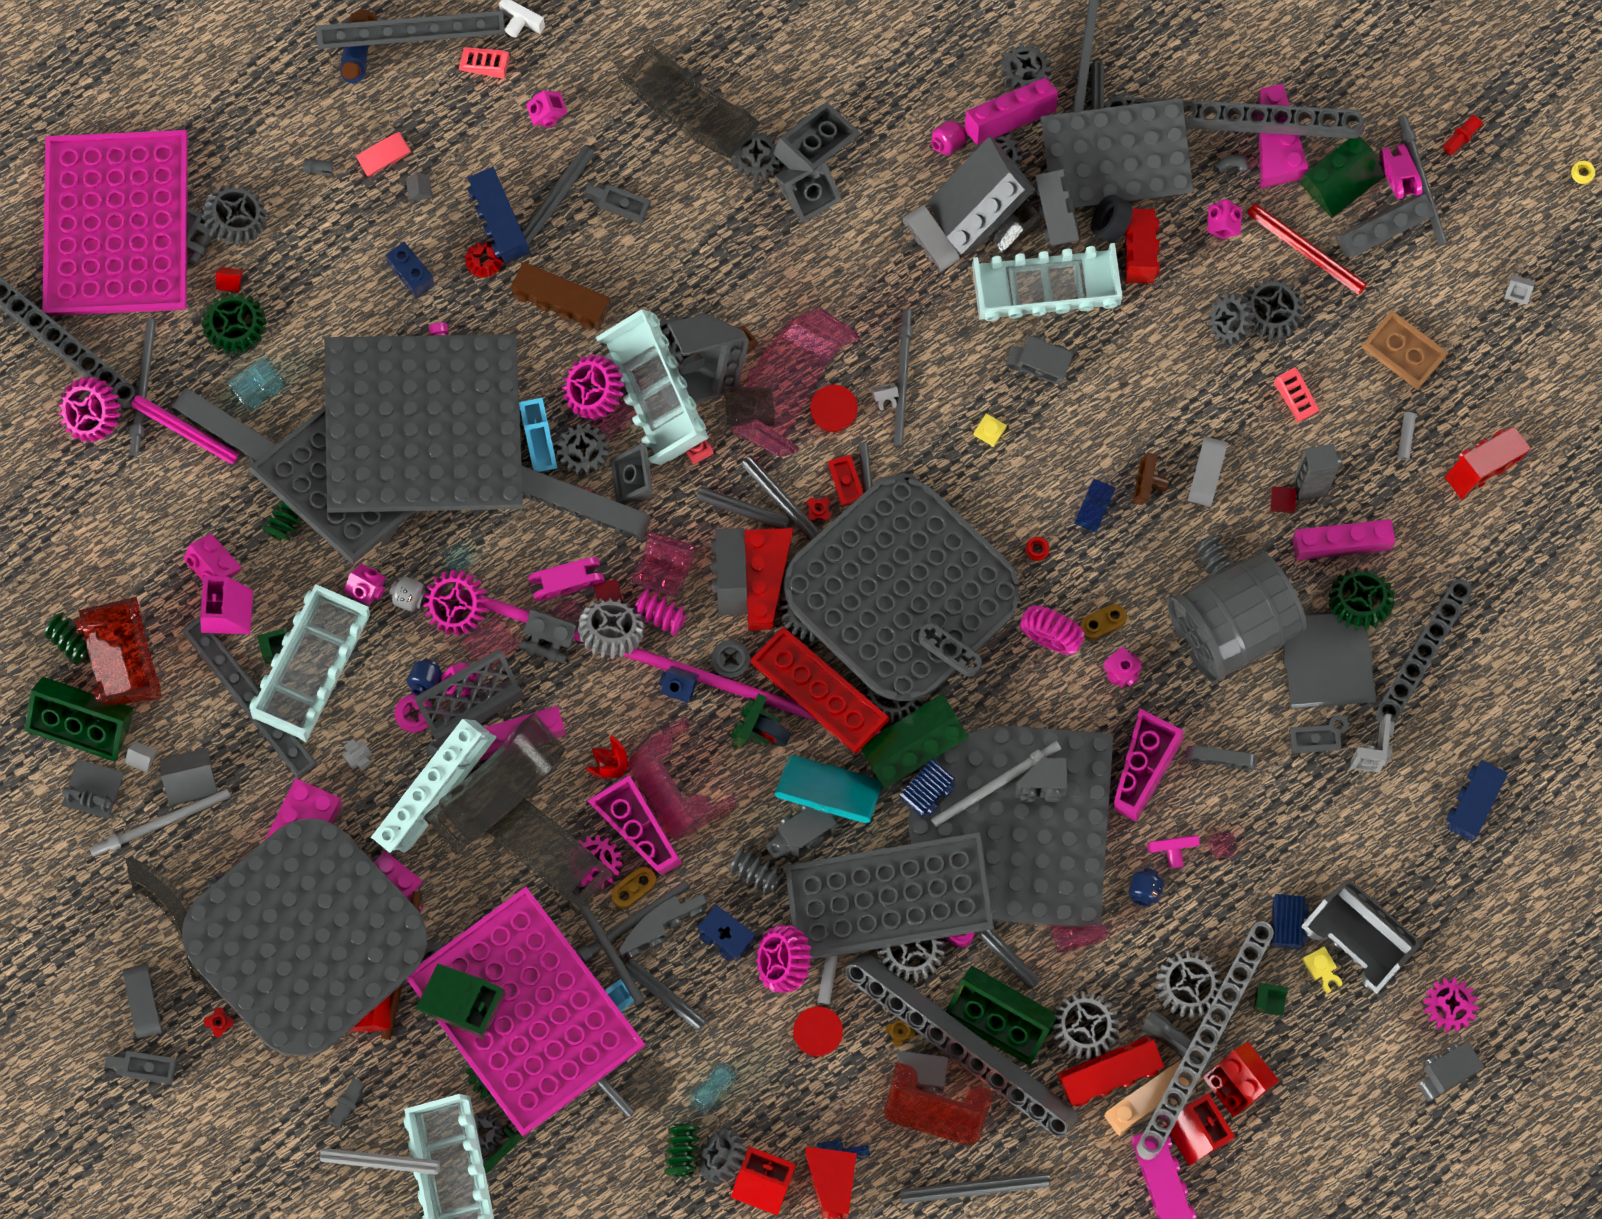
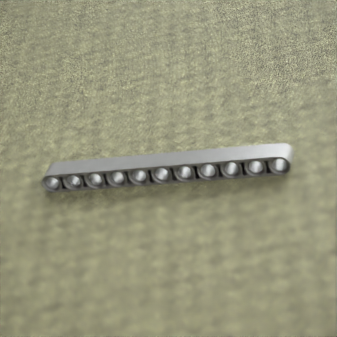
M1264 921L1255 923L1242 944L1138 1142L1137 1152L1143 1159L1152 1160L1156 1158L1164 1146L1273 937V928L1269 923ZM1255 932L1262 933L1265 936V939L1261 940L1257 938ZM1244 953H1251L1255 960L1247 959ZM1233 973L1241 974L1244 980L1239 981L1235 979ZM1222 994H1229L1233 1001H1226ZM1211 1015H1219L1222 1022H1215ZM1200 1036H1208L1211 1043H1204ZM1189 1057H1197L1200 1060V1064H1193ZM1178 1078H1186L1189 1082V1085H1182L1178 1081ZM1167 1099H1175L1178 1107L1170 1106ZM1156 1120H1163L1167 1124V1128L1157 1126ZM1144 1142H1153L1156 1146V1149H1148L1145 1146Z

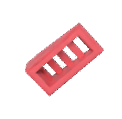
M464 47L459 70L505 79L510 59L509 52ZM469 54L474 55L471 65L467 64ZM478 56L482 57L480 65H476ZM487 58L491 59L489 66H485ZM496 60H500L498 67H494Z
M1296 367L1275 378L1274 384L1298 423L1319 412L1310 391ZM1293 378L1294 382L1286 386L1285 382ZM1297 387L1299 388V391L1290 395L1289 391ZM1304 396L1305 399L1297 403L1294 402L1295 399ZM1309 404V408L1299 412L1298 408Z

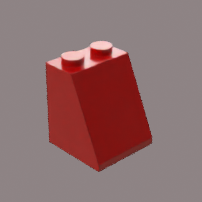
M806 1147L805 1161L823 1218L848 1219L857 1153Z

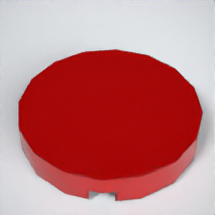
M824 386L811 399L810 412L816 425L825 431H841L851 426L856 419L858 411L856 397L843 386Z
M815 1006L808 1008L799 1014L794 1023L793 1036L795 1043L802 1052L809 1056H826L835 1051L842 1041L843 1027L841 1020L835 1012L826 1007Z

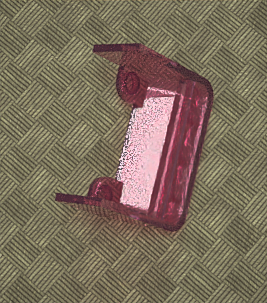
M687 716L653 734L629 757L627 762L631 776L668 837L675 840L686 837L736 808V798L734 795L713 807L708 799L702 795H693L685 800L662 763L661 759L672 751V739L689 730Z

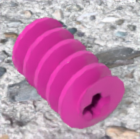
M647 588L636 602L637 614H641V617L645 615L647 623L654 620L655 627L663 624L662 630L664 632L671 629V635L676 636L688 615H683L684 607L681 606L677 611L674 610L675 602L666 606V597L658 602V593L649 597L650 589Z

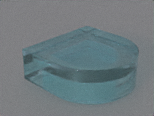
M459 542L446 555L448 567L457 572L466 570L476 561Z

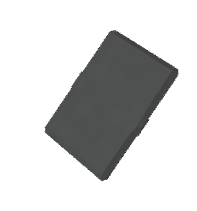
M1332 612L1305 614L1307 625L1305 632L1298 634L1283 645V664L1287 673L1291 709L1376 702L1371 647H1369L1368 632L1364 627L1360 626L1356 631L1355 625L1351 624L1346 628V621L1338 623V615H1332Z

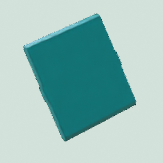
M791 755L788 757L774 794L777 798L811 807L815 810L868 823L871 821L882 784L879 779L797 755Z

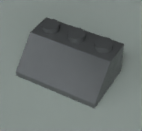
M825 102L781 136L773 154L791 170L813 172L859 136L860 132L828 102Z

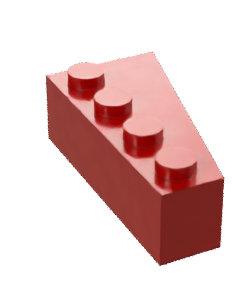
M793 528L745 530L748 631L773 630L793 539Z

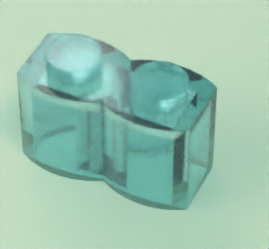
M265 356L253 363L248 369L234 376L227 384L245 410L250 407L255 409L263 403V398L269 394L275 395L279 393L285 381L270 359Z
M724 1062L714 1066L707 1076V1081L700 1083L693 1090L690 1097V1105L703 1116L711 1113L718 1105L720 1097L729 1093L734 1087L737 1079L736 1072Z

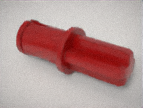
M1471 115L1460 128L1457 127L1455 133L1443 144L1444 151L1453 155L1465 142L1468 143L1471 140L1470 137L1483 125L1480 118L1476 115Z

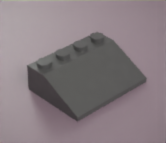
M989 136L927 202L944 234L961 255L972 254L1036 188L997 142Z

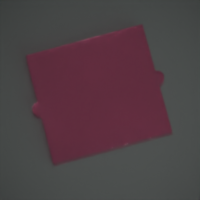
M620 396L617 398L620 404H613L614 412H607V417L599 416L598 419H587L595 427H598L599 431L605 434L609 440H612L622 429H626L632 417L637 415L635 409L627 405Z
M494 616L462 639L464 645L471 652V658H475L477 661L497 649H500L504 657L519 648V645L510 634V629H506L497 616ZM497 659L490 663L488 669L497 664L500 660Z

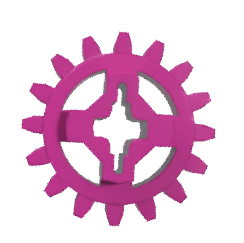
M597 835L593 841L590 836H587L586 843L579 840L577 841L579 848L571 849L575 857L571 856L568 858V861L574 864L569 867L570 872H576L573 876L575 881L582 879V887L590 883L591 890H594L596 884H599L601 889H604V882L607 881L612 885V876L619 877L620 875L616 868H622V862L617 861L622 857L621 852L615 853L617 845L609 846V838L602 842L600 835ZM597 847L595 850L587 851L589 848ZM607 852L612 858V865L605 860ZM599 857L600 865L595 864L593 867L590 860L595 861ZM579 860L586 865L584 873L579 868ZM600 873L605 874V875H603V876H601V877H596V878H594V876H595L596 874H600Z
M1455 977L1450 983H1448L1446 978H1443L1441 985L1435 982L1432 985L1434 990H1427L1426 994L1430 998H1425L1423 1003L1429 1005V1007L1424 1010V1013L1431 1014L1428 1021L1430 1023L1435 1020L1437 1022L1436 1029L1443 1025L1447 1033L1451 1027L1454 1028L1455 1032H1459L1460 1025L1467 1028L1469 1026L1468 1020L1474 1021L1476 1018L1472 1012L1479 1010L1478 1006L1473 1005L1478 1000V997H1471L1470 994L1474 990L1473 988H1464L1466 981L1459 985ZM1447 990L1444 997H1436L1439 992ZM1458 993L1462 994L1465 1000H1463ZM1450 998L1452 1000V1004L1455 1005L1452 1011L1450 1009V1006L1446 1004L1450 1000ZM1436 1009L1440 1010V1012L1444 1016L1443 1018L1438 1014ZM1457 1013H1465L1464 1017L1454 1021Z

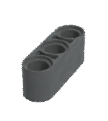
M148 963L123 969L133 1025L138 1039L163 1033V1028L160 1027L159 1023L161 1019L158 1005L154 1000L156 995L152 979L150 980Z

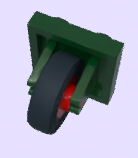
M758 693L754 699L749 698L748 702L745 703L740 714L744 718L739 720L730 735L734 739L731 746L741 749L747 740H750L764 747H767L769 743L784 747L788 744L791 733L785 727L778 724L780 721L778 717L762 709L767 697Z

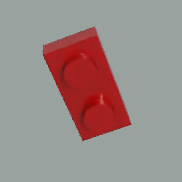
M851 454L829 460L827 463L842 508L850 506L864 494Z

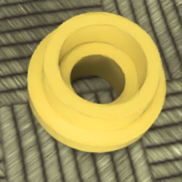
M1579 161L1572 167V178L1577 183L1587 184L1593 180L1595 168L1588 161ZM1585 170L1587 175L1582 176L1579 174V171Z

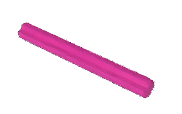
M136 395L131 404L133 408L230 464L235 463L238 459L239 453L151 401L140 395Z

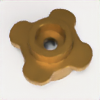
M900 1019L893 1024H888L885 1029L886 1033L891 1035L893 1045L898 1047L907 1039L911 1040L915 1037V1031L910 1029V1026ZM901 1029V1030L903 1031V1033H902V1034H899V1033H898V1030Z

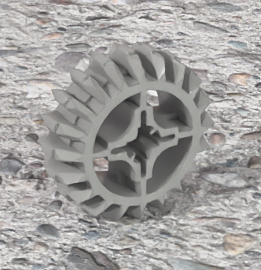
M610 597L607 602H604L601 598L597 604L591 602L589 608L585 607L583 614L579 618L578 632L581 642H585L586 649L592 648L593 655L598 652L601 653L602 658L605 655H610L611 659L615 655L621 658L625 653L631 655L633 649H637L643 639L644 625L641 614H637L636 607L630 608L629 602L622 604L620 598L617 602H613ZM594 623L598 624V629L596 630L592 626ZM626 626L629 629V632L627 634L624 633V628Z
M937 939L929 940L932 947V953L929 954L920 945V942H916L915 950L917 952L909 953L907 958V944L896 945V948L903 953L900 963L894 959L890 947L879 950L878 956L886 957L881 960V963L884 966L890 964L887 969L892 972L895 969L896 976L900 977L901 973L905 974L904 981L908 982L909 975H913L914 982H918V974L921 973L922 977L927 979L928 973L926 970L933 974L936 972V968L932 964L941 966L942 961L937 957H943L945 952L938 948H942L945 943L941 940L936 941ZM912 959L926 960L920 966L907 967Z
M1185 951L1183 959L1180 953H1175V961L1168 957L1166 960L1168 966L1162 964L1160 970L1163 973H1158L1156 979L1162 982L1157 983L1155 988L1164 990L1157 995L1158 998H1167L1163 1003L1164 1007H1167L1170 1003L1173 1005L1170 1013L1174 1014L1177 1008L1180 1009L1179 1017L1181 1018L1184 1017L1186 1011H1189V1018L1193 1019L1195 1010L1202 1017L1204 1015L1203 1007L1208 1011L1211 1006L1210 1003L1215 998L1214 995L1219 991L1217 987H1220L1223 983V980L1215 979L1221 975V971H1212L1216 963L1212 962L1207 965L1206 962L1209 957L1205 955L1200 960L1198 959L1199 952H1195L1193 958H1190V952ZM1186 966L1196 967L1205 975H1195ZM1178 968L1181 981L1170 988V975ZM1186 979H1188L1190 983L1197 982L1193 986L1194 990H1192L1189 986L1182 987V985L1185 984ZM1209 981V993L1206 998L1200 1001L1198 987ZM1174 994H1185L1193 1003L1183 1002L1175 997Z
M1084 991L1080 992V999H1077V996L1073 993L1070 995L1072 1003L1064 998L1062 1004L1065 1008L1061 1006L1056 1007V1011L1060 1015H1055L1057 1018L1055 1022L1059 1024H1054L1051 1029L1060 1032L1054 1035V1040L1063 1039L1059 1044L1061 1049L1066 1045L1070 1046L1067 1050L1068 1055L1072 1054L1073 1049L1077 1050V1059H1080L1082 1052H1085L1087 1060L1090 1059L1091 1051L1098 1057L1101 1055L1099 1048L1104 1052H1108L1109 1047L1106 1043L1114 1045L1115 1039L1111 1036H1118L1119 1030L1112 1028L1119 1025V1020H1111V1018L1117 1015V1011L1108 1012L1112 1006L1111 1002L1102 1005L1104 997L1100 996L1098 1001L1094 1000V992L1090 993L1089 999L1086 998ZM1081 1006L1094 1008L1101 1015H1089ZM1074 1009L1077 1022L1066 1029L1065 1018ZM1081 1019L1086 1023H1093L1089 1027L1090 1032L1085 1027L1078 1028L1079 1025L1081 1026ZM1105 1022V1035L1099 1041H1096L1094 1028L1099 1026L1100 1023ZM1082 1035L1089 1044L1078 1043L1070 1036Z

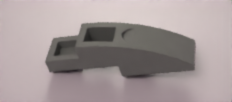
M704 895L696 896L682 904L674 896L653 909L633 928L619 950L621 958L628 957L630 960L641 955V950L648 946L653 949L664 943L663 939L667 938L665 927L668 926L669 929H673L682 924V919L688 916L695 918L705 912L704 909L707 908V901Z

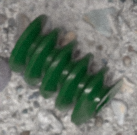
M279 501L278 507L280 510L274 509L272 511L275 518L268 517L267 523L269 526L263 525L261 528L279 542L282 539L290 541L291 538L287 532H296L292 524L301 525L302 523L298 519L299 515L283 501Z
M61 612L48 623L44 636L47 639H51L53 645H58V649L61 652H65L67 658H72L71 661L75 665L81 664L95 654L99 644L95 643L90 646L93 639L87 637L83 640L86 632L82 630L76 633L79 626L74 624L69 627L72 619L69 617L63 621L65 612Z
M673 1124L675 1127L669 1128L668 1133L674 1137L667 1139V1143L673 1147L666 1149V1153L672 1157L665 1160V1163L671 1167L666 1168L664 1173L671 1177L694 1178L689 1175V1172L696 1171L697 1168L690 1165V1162L697 1161L698 1158L691 1155V1152L697 1151L698 1147L692 1145V1142L698 1141L699 1137L693 1135V1132L699 1131L700 1127L690 1124Z

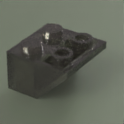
M1026 199L989 239L1002 254H1005L1040 226L1041 215Z

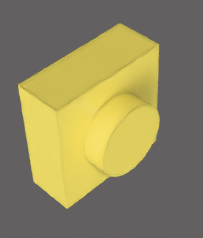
M985 414L976 428L974 436L994 447L1007 425Z

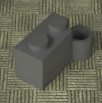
M1029 335L1025 340L1023 348L1018 346L1011 347L1005 365L1010 369L1019 372L1024 371L1059 385L1065 378L1073 353L1069 352L1064 346L1052 345L1047 343L1042 337Z
M1457 1042L1445 1050L1447 1054L1440 1057L1436 1054L1425 1061L1427 1066L1424 1070L1429 1077L1417 1086L1428 1102L1484 1068L1469 1042L1461 1046Z

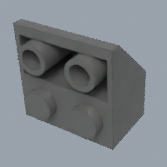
M1041 758L1017 782L1015 798H1020L1023 802L1035 801V798H1045V801L1057 802L1060 801V798H1065L1067 790V758Z

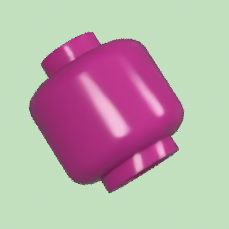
M946 121L932 131V147L943 155L953 154L965 145L967 137L965 128L958 122Z

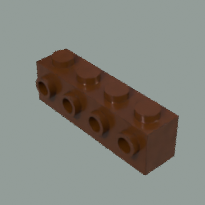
M525 262L522 263L511 285L512 295L517 300L524 303L527 301L532 302L543 311L548 312L551 310L556 312L562 319L568 321L571 319L575 320L582 327L592 330V328L600 330L611 307L610 297Z

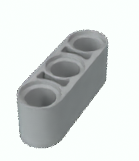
M925 206L918 207L902 218L904 225L910 228V234L915 241L925 249L923 252L930 262L935 263L938 267L937 271L939 273L960 260L956 249Z
M1204 436L1188 497L1189 502L1211 507L1228 442Z

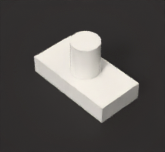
M512 0L500 1V11H503L504 15L511 18L505 28L507 34L516 38L523 26L541 34L545 28L542 16Z

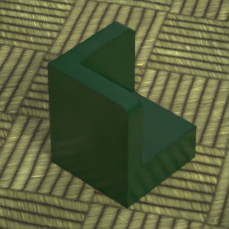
M286 628L257 636L265 664L272 663L275 654H280L283 648L282 641L287 633Z
M1259 983L1256 988L1254 1012L1282 1016L1289 988Z

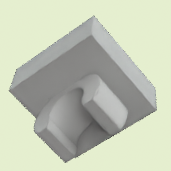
M1512 275L1504 298L1527 305L1535 281L1530 278L1526 279L1518 275Z
M894 383L870 388L872 397L877 401L881 411L884 410L883 402L885 400H891L893 408L897 406L894 397L899 396Z

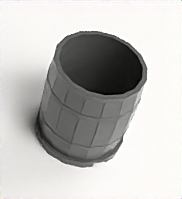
M1259 551L1253 556L1232 563V565L1196 583L1183 594H1174L1167 602L1169 616L1179 639L1186 638L1192 648L1187 653L1202 675L1212 683H1216L1219 680L1223 681L1227 674L1240 668L1242 669L1281 648L1298 634L1305 632L1307 627L1301 602L1292 584L1276 561L1266 552Z

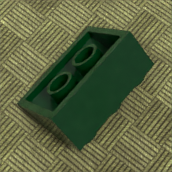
M1361 137L1348 139L1306 172L1301 185L1327 214L1333 218L1384 178L1385 175L1373 149Z

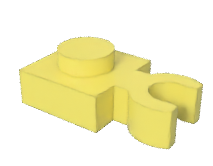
M1325 946L1302 959L1315 981L1322 978V987L1327 994L1331 992L1328 986L1329 981H1334L1338 987L1342 986L1341 979L1332 973V971L1337 969V966Z

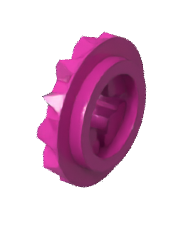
M415 694L403 697L397 703L394 712L397 724L402 730L410 733L422 732L428 727L422 713L418 714L419 722H416L413 717L408 718V715L411 714L410 705L416 711H420L414 700ZM429 700L423 702L424 706L432 707Z

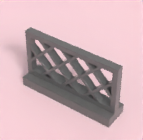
M497 649L416 696L414 700L431 734L441 746L462 719L476 720L478 723H481L525 696L518 686L502 651ZM497 659L500 660L496 670L488 669L490 663ZM479 673L475 682L467 681L469 675ZM485 674L494 675L490 684L482 683ZM500 676L509 678L497 685ZM452 685L457 686L454 695L445 694L449 687ZM464 687L472 688L468 697L460 696ZM479 689L487 690L485 693L475 698ZM436 698L432 707L423 705V702L428 699ZM443 699L451 700L447 709L439 708ZM458 701L466 702L465 705L454 710ZM436 714L444 715V717L433 723Z

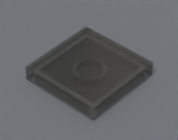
M724 386L726 425L774 426L775 415L772 388Z

